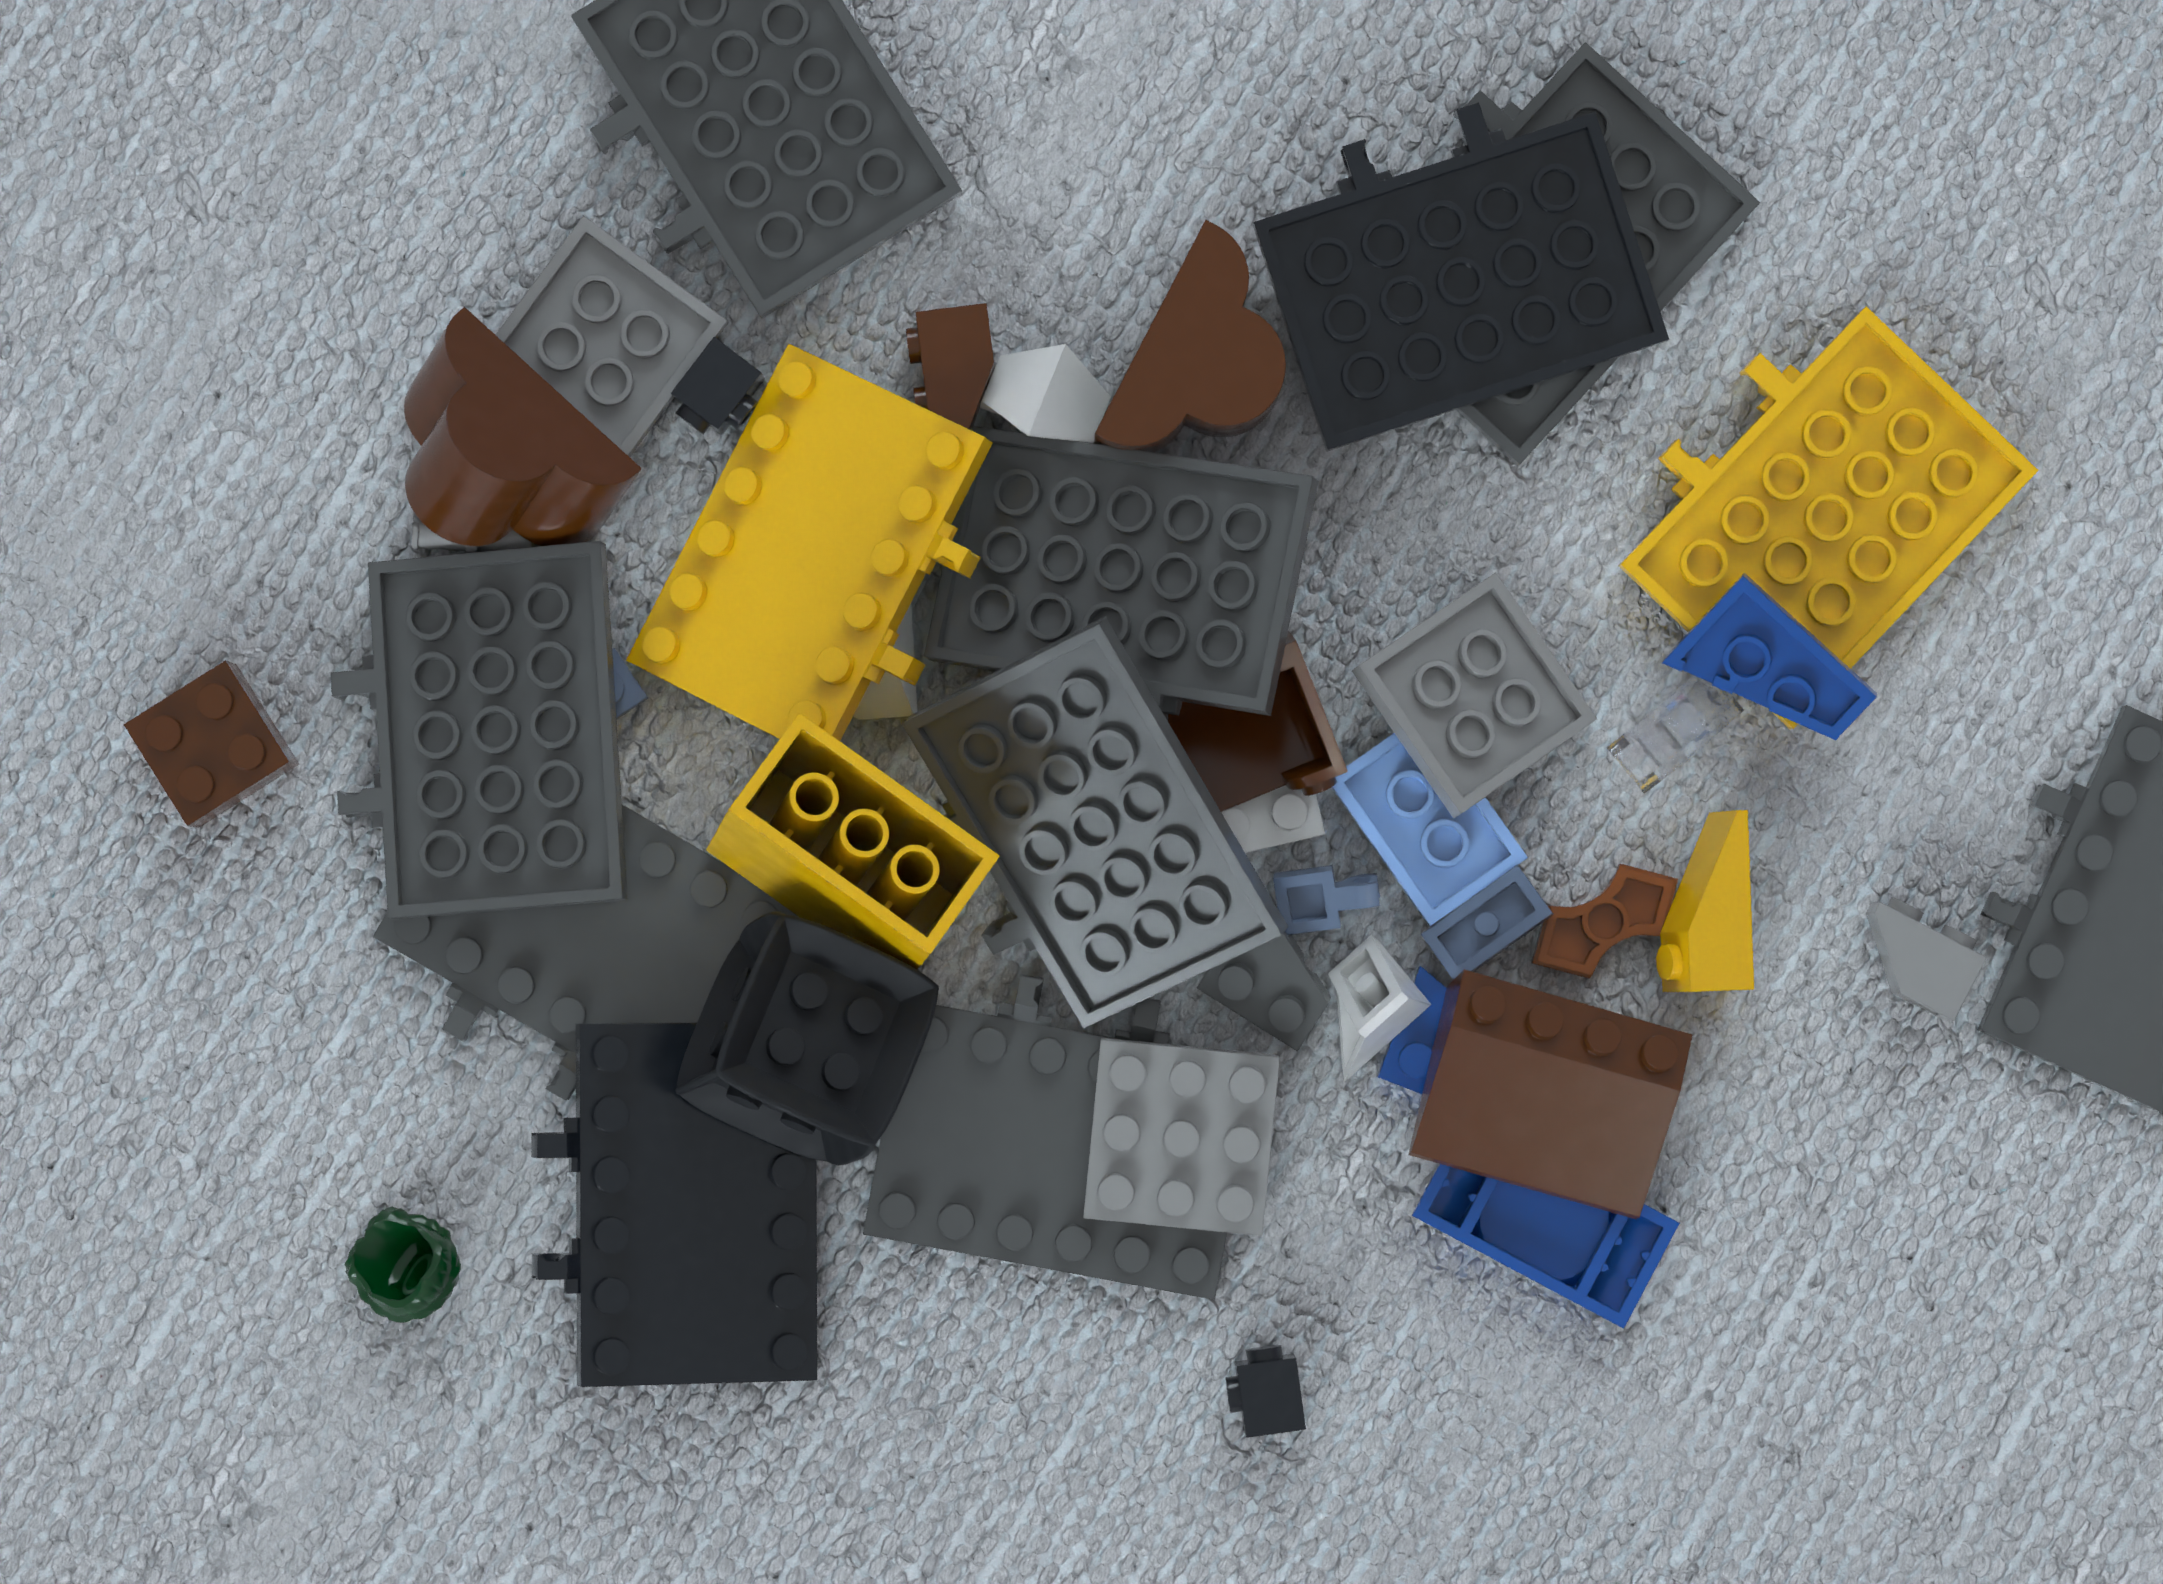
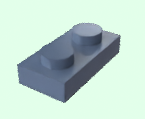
M1516 865L1428 928L1421 936L1454 980L1464 969L1472 972L1476 971L1554 914L1521 868Z

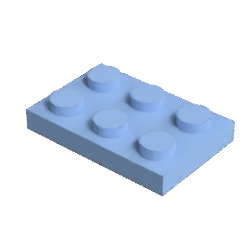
M1395 733L1347 765L1348 772L1336 776L1337 783L1331 787L1428 926L1439 921L1528 858L1486 797L1453 819Z

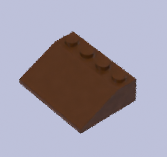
M1464 969L1446 989L1408 1155L1638 1219L1681 1091L1693 1035Z

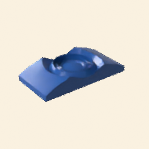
M1438 1164L1412 1213L1413 1217L1623 1329L1680 1224L1645 1204L1643 1205L1640 1217L1634 1219L1442 1164Z

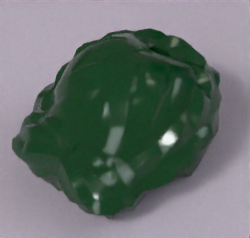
M393 1206L382 1210L378 1215L370 1219L365 1229L364 1237L356 1240L344 1264L349 1281L357 1287L361 1300L369 1304L376 1314L399 1323L426 1318L441 1308L445 1301L451 1297L453 1288L459 1280V1272L461 1270L460 1257L451 1240L449 1230L440 1227L435 1219H428L424 1215L408 1214L402 1208L398 1209Z

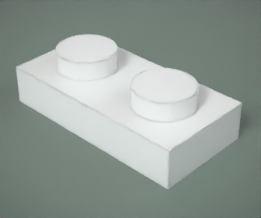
M1286 785L1221 812L1245 853L1325 835L1316 794L1305 796L1302 789L1291 790Z

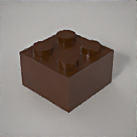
M226 660L123 724L182 819L190 827L199 828L299 765L237 664Z

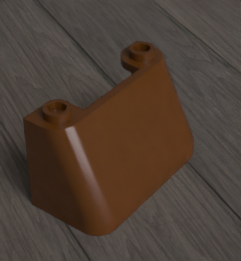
M1289 631L1271 716L1182 702L1179 716L1168 714V723L1221 812L1285 785L1291 790L1302 789L1305 796L1315 795L1333 787L1337 783L1335 777L1348 772L1297 641Z

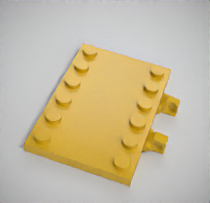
M1867 306L1846 325L1802 373L1791 364L1781 373L1761 353L1754 356L1739 374L1748 375L1758 384V393L1765 397V399L1756 408L1763 414L1720 459L1712 454L1703 463L1698 457H1691L1681 447L1679 439L1674 440L1658 458L1679 479L1671 490L1681 500L1618 566L1687 632L1698 623L1741 575L1745 573L1851 669L2039 471ZM1773 713L1789 729H1794L1798 725L1796 722Z
M788 343L626 661L778 739L781 738L800 712L841 741L871 681L879 684L886 671L914 686L916 685L926 664L893 646L899 636L896 631L925 575L931 574L937 562L969 579L971 578L981 557L952 541L958 528L951 524L993 442L974 431Z

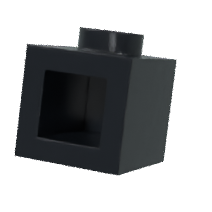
M713 337L671 392L674 399L681 404L675 414L703 435L709 427H712L721 435L724 434L730 425L738 430L748 420L758 404V401L752 396L765 378L762 372L716 337Z
M1281 1345L1247 1349V1360L1235 1361L1237 1376L1225 1377L1230 1413L1242 1411L1246 1438L1306 1430L1297 1361L1294 1353L1283 1355Z

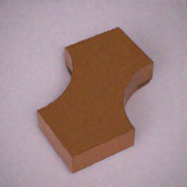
M1618 864L1617 870L1608 886L1592 900L1574 907L1548 906L1554 915L1541 924L1531 963L1590 979L1600 958L1618 942L1637 935L1660 936L1673 901L1678 879Z

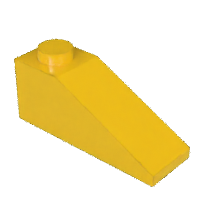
M1748 810L1709 812L1660 932L1661 946L1657 952L1656 966L1658 974L1662 979V992L1754 990Z

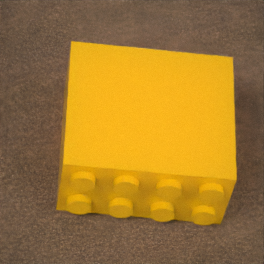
M800 712L728 809L706 849L710 854L797 916L844 933L909 964L915 969H918L929 957L1000 857V855Z

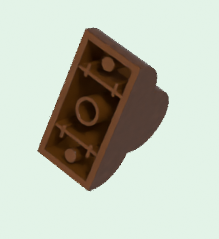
M1207 220L1203 223L1095 432L1094 444L1124 450H1140L1155 453L1170 444L1184 426L1207 436L1233 437L1255 428L1273 409L1285 378L1286 360L1284 349L1272 326L1261 316L1244 307L1249 286L1247 262L1244 253L1235 239L1219 226Z
M465 307L451 319L406 393L404 401L405 419L412 435L421 445L407 469L405 477L406 495L412 510L420 521L432 532L453 543L466 546L489 545L501 540L512 530L539 546L588 542L600 531L642 469Z

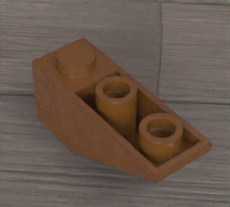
M987 303L915 312L917 327L906 329L910 364L922 363L925 385L913 387L915 404L972 430L981 401L995 369Z

